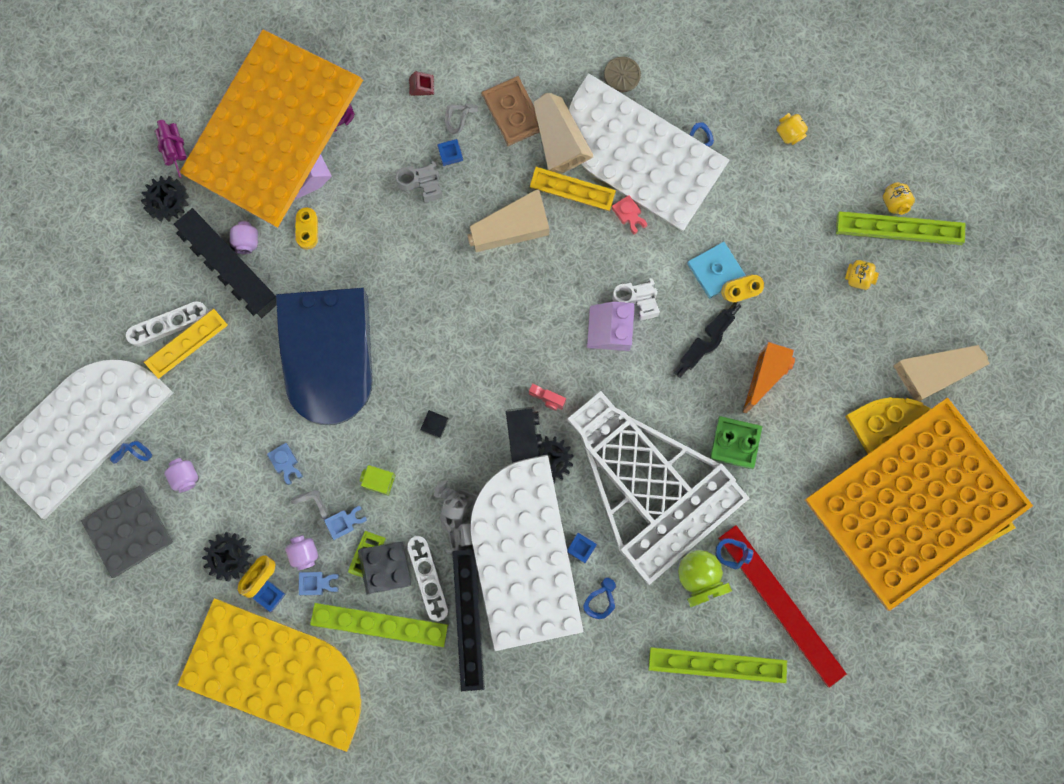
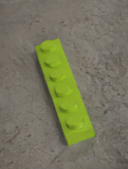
M839 211L836 218V234L963 245L965 243V223Z
M314 603L310 626L438 647H445L448 624Z
M650 647L649 671L784 684L787 681V660Z

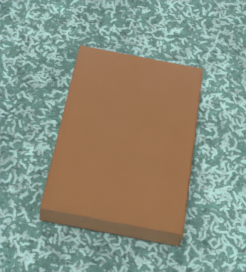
M519 76L481 92L507 146L540 132L535 107Z

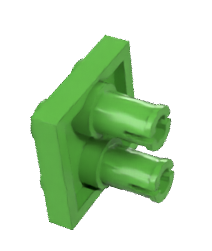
M719 416L710 459L753 470L763 426Z

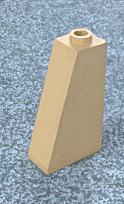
M545 93L541 98L534 101L549 171L562 174L594 158L591 149L562 97L552 93Z
M535 190L471 225V234H467L470 247L474 246L475 252H480L548 236L549 225L540 191Z
M979 345L903 359L894 365V368L912 398L921 401L990 363L985 351Z

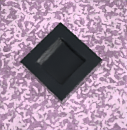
M428 410L420 431L441 439L449 418Z

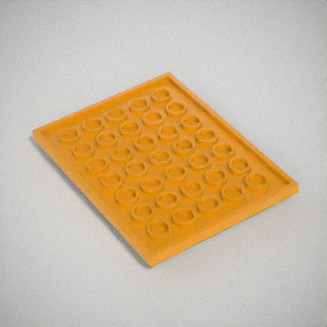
M262 29L181 168L180 174L278 228L362 84L363 79Z
M948 397L805 499V502L887 611H891L1033 507L1029 499Z

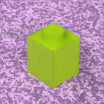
M368 465L366 470L363 469L359 481L362 482L361 486L364 489L389 496L396 475L393 472Z

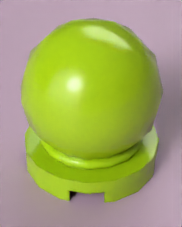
M704 550L691 551L680 561L678 568L679 581L684 589L692 593V597L687 599L690 607L710 601L709 595L715 598L732 592L729 583L723 584L721 582L723 576L721 563L710 552Z

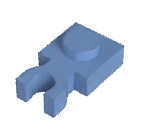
M287 443L267 453L277 473L284 472V480L287 485L292 484L289 478L292 473H296L299 479L303 477L301 472L293 466L298 461Z
M360 506L354 508L349 515L343 510L324 520L333 540L353 531L352 524H361L367 521L366 517L362 519L355 517V513L361 510Z
M299 572V595H323V589H327L330 592H339V587L332 588L330 586V581L332 579H339V575L331 574L323 578V572Z

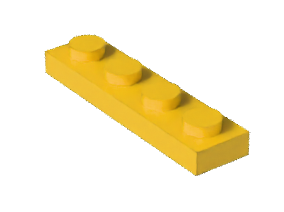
M535 167L530 184L532 189L609 212L616 190L539 167Z
M212 308L147 358L144 363L159 379L227 327L228 324Z

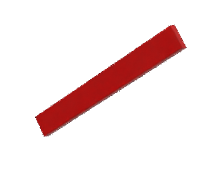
M735 525L718 538L719 541L734 539L744 542L748 549L753 550L750 563H743L740 570L825 685L830 688L846 676L845 670L738 526ZM732 543L723 545L735 563H738L743 557L742 548Z

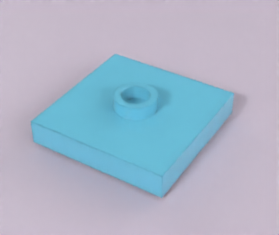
M725 242L687 263L709 299L721 293L722 287L727 281L746 276Z

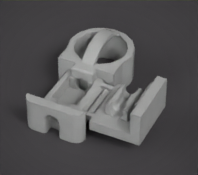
M431 161V165L414 169L411 166L397 171L395 175L396 185L401 190L410 191L420 186L424 190L422 193L424 203L442 198V191L438 183L439 172L436 170L434 161ZM403 175H410L413 177L411 180L406 182L399 181V178Z
M444 480L436 486L434 496L445 499L441 511L444 516L451 519H460L467 513L468 506H474L477 495L460 489L458 494L454 489H448V481Z
M441 512L442 530H447L450 542V550H446V553L466 550L468 545H472L471 524H463V517L452 519L451 522V519L444 516Z

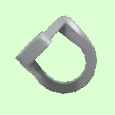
M466 103L465 106L448 105L445 113V126L447 130L452 134L460 133L464 127L465 115L468 112H477L478 106ZM453 109L463 110L457 129H454L450 122Z
M317 490L303 493L290 500L292 504L314 498L323 520L329 518L327 508L323 505L320 492Z

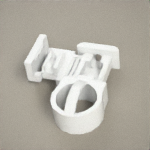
M649 278L648 283L632 286V283L620 284L614 289L612 295L613 302L640 305V321L658 317L660 313L655 300L657 289L654 288L653 279ZM624 290L629 295L617 298L616 293Z

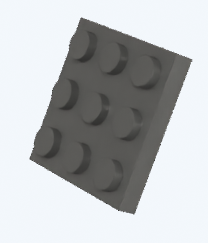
M140 485L81 520L111 578L119 576L173 543L145 490Z

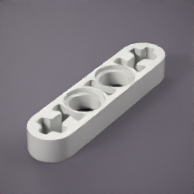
M192 302L130 327L126 332V339L137 347L151 343L188 328L208 312V308L201 302ZM196 308L203 310L198 317L193 314L196 312ZM185 312H187L188 314H190L189 318H190L191 320L188 319V317H187V315L185 314ZM176 315H182L183 322L177 326L173 325V318ZM156 323H162V331L157 334L153 333V326ZM135 332L142 334L139 336L138 341L133 338L135 337Z
M415 536L408 542V551L426 610L432 620L442 621L448 615V606L431 551L423 537ZM416 540L419 543H424V546L421 548L422 554H428V557L420 558L415 561V557H419L418 551L412 549ZM427 561L430 563L431 570L429 573L421 574L418 567L421 562ZM429 583H435L438 587L437 593L433 596H429L425 592V587ZM441 596L442 600L437 601L438 606L444 608L440 618L432 614V611L435 610L434 603H428V600L436 599Z

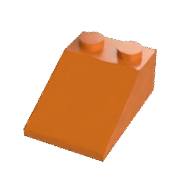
M768 342L760 351L743 413H748L784 375H787L789 370H792L795 363V358L792 357L793 349Z

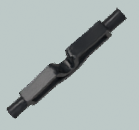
M734 302L728 310L723 309L706 326L704 332L711 338V342L696 338L689 350L681 358V365L674 371L675 375L678 374V377L681 378L688 369L692 370L704 355H708L717 349L722 341L723 333L735 320L734 315L742 307L738 302Z

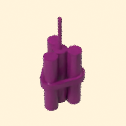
M158 120V129L155 130L158 140V151L162 153L166 166L172 165L174 161L179 178H181L176 161L178 159L180 161L187 159L183 147L185 144L184 140L180 137L175 123L168 125L165 120Z

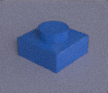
M457 139L437 144L443 166L463 161Z
M577 533L567 552L585 564L597 544L582 534Z
M267 580L253 599L269 612H273L286 593Z

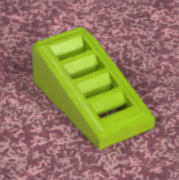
M368 531L364 532L348 569V573L363 578L362 570L356 568L360 564L358 550L364 547H374V545L366 543L367 539L379 542L378 546L384 545L386 541L385 537Z

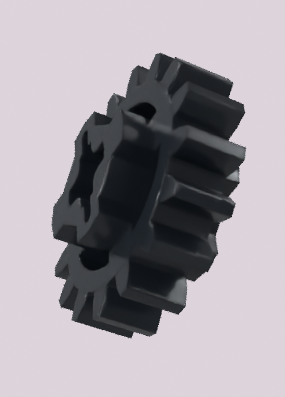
M163 176L159 177V181L151 179L153 184L151 186L146 184L145 186L148 190L141 193L145 197L141 199L144 205L143 209L153 219L156 217L160 222H162L164 217L168 222L171 221L172 216L178 219L177 213H185L182 207L189 205L185 200L189 198V195L185 192L187 190L185 186L181 185L178 179L173 180L171 176H168L167 180ZM153 206L160 207L161 210H157Z
M545 436L543 442L544 453L541 456L551 455L552 459H557L553 461V465H550L553 483L555 484L556 478L562 482L564 480L563 474L568 476L570 474L567 467H573V463L569 462V460L573 459L574 455L568 454L571 447L564 448V440L558 443L556 436L553 437L552 441H549L548 436ZM552 446L558 448L562 453L555 452ZM564 463L563 468L556 473L558 464Z
M225 532L224 538L217 534V541L209 540L211 547H204L203 549L208 552L206 556L202 557L203 560L208 561L204 568H211L209 575L214 576L217 574L216 580L221 581L224 577L225 581L230 582L232 576L238 580L240 579L239 573H247L245 566L252 565L248 562V558L253 557V554L248 553V550L252 547L251 545H244L247 539H239V534L234 533L232 538L229 532ZM226 543L224 547L217 549L221 544ZM238 546L241 550L242 557L239 556V553L237 551ZM220 553L229 554L235 560H227ZM214 557H215L216 560H217V563H218L217 566L215 565ZM236 564L238 565L237 568H235L232 571H229L232 566Z

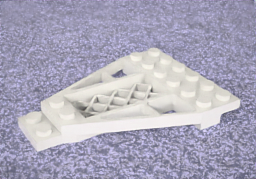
M601 391L567 419L581 436L618 549L648 585L749 499L735 482L736 479L722 463L719 464L633 419L625 412L615 408ZM642 431L681 450V452L672 460L667 461ZM622 434L635 435L634 446H622ZM619 435V445L609 444ZM638 439L645 447H637ZM606 448L618 449L617 461L605 460ZM601 449H603L602 458L597 454ZM621 449L634 450L633 462L620 461ZM637 451H648L649 463L636 462ZM684 453L713 467V471L693 488H690L672 467V464ZM652 455L660 464H652ZM606 463L617 464L616 475ZM620 465L633 466L632 478L619 477ZM636 466L648 467L647 479L635 478ZM597 467H600L625 496V499L613 510L610 509ZM651 467L664 468L663 480L651 479ZM667 473L674 479V481H666ZM620 480L632 481L631 492ZM635 481L647 482L646 495L634 494ZM650 483L663 484L662 496L650 495ZM666 484L678 485V497L665 496ZM682 490L686 493L683 497H681ZM635 497L646 498L645 509ZM649 498L662 499L661 512L649 511ZM665 500L677 501L664 512ZM625 503H631L648 525L628 544L623 545L612 514ZM650 514L660 515V516H659L656 520H654V519L650 516Z

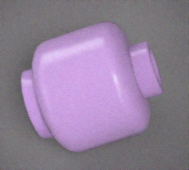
M238 222V225L230 229V247L238 254H251L258 247V230L251 226L249 222Z
M178 458L169 463L170 467L165 470V476L172 490L183 493L196 486L195 483L198 480V475L191 461H182L181 458Z
M304 535L290 539L291 544L285 548L290 565L297 567L298 570L315 565L314 561L318 559V553L313 539L304 538Z

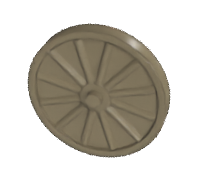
M628 57L612 59L604 70L606 84L618 92L633 90L638 85L641 77L639 65Z

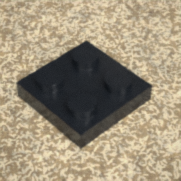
M403 542L358 550L366 595L411 586Z

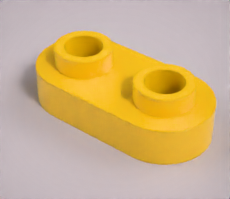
M308 207L300 209L296 214V242L305 250L314 248L318 242V217L315 211ZM305 215H309L307 220L303 219ZM304 235H309L307 240H303Z
M746 275L727 281L723 285L721 293L725 300L739 302L759 295L764 289V281L758 275ZM754 282H756L755 289L752 288V284ZM734 288L737 289L736 295L732 294Z
M266 555L260 556L239 581L238 592L246 598L255 596L274 573L275 561Z

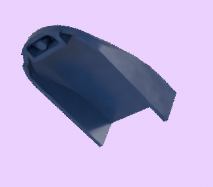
M364 287L276 294L281 364L285 390L290 404L306 420L320 425H337L352 419L367 404L373 386L369 301Z

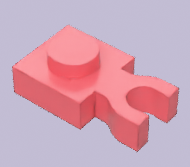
M630 195L612 206V210L623 225L627 222L630 224V230L634 235L638 232L635 224H641L643 229L647 227V222L638 216L641 214V210Z
M532 383L529 395L546 402L545 406L556 411L557 408L563 409L566 398L547 389L544 390Z

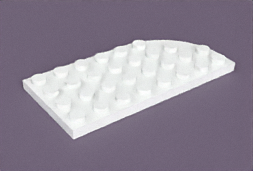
M589 73L571 102L569 112L594 157L581 165L602 182L626 197L630 195L634 202L684 232L730 160Z
M104 360L86 365L68 376L0 442V477L42 519H46L174 392L152 372L129 361Z
M548 455L514 462L499 470L498 473L486 482L477 496L471 515L472 544L495 651L584 632Z

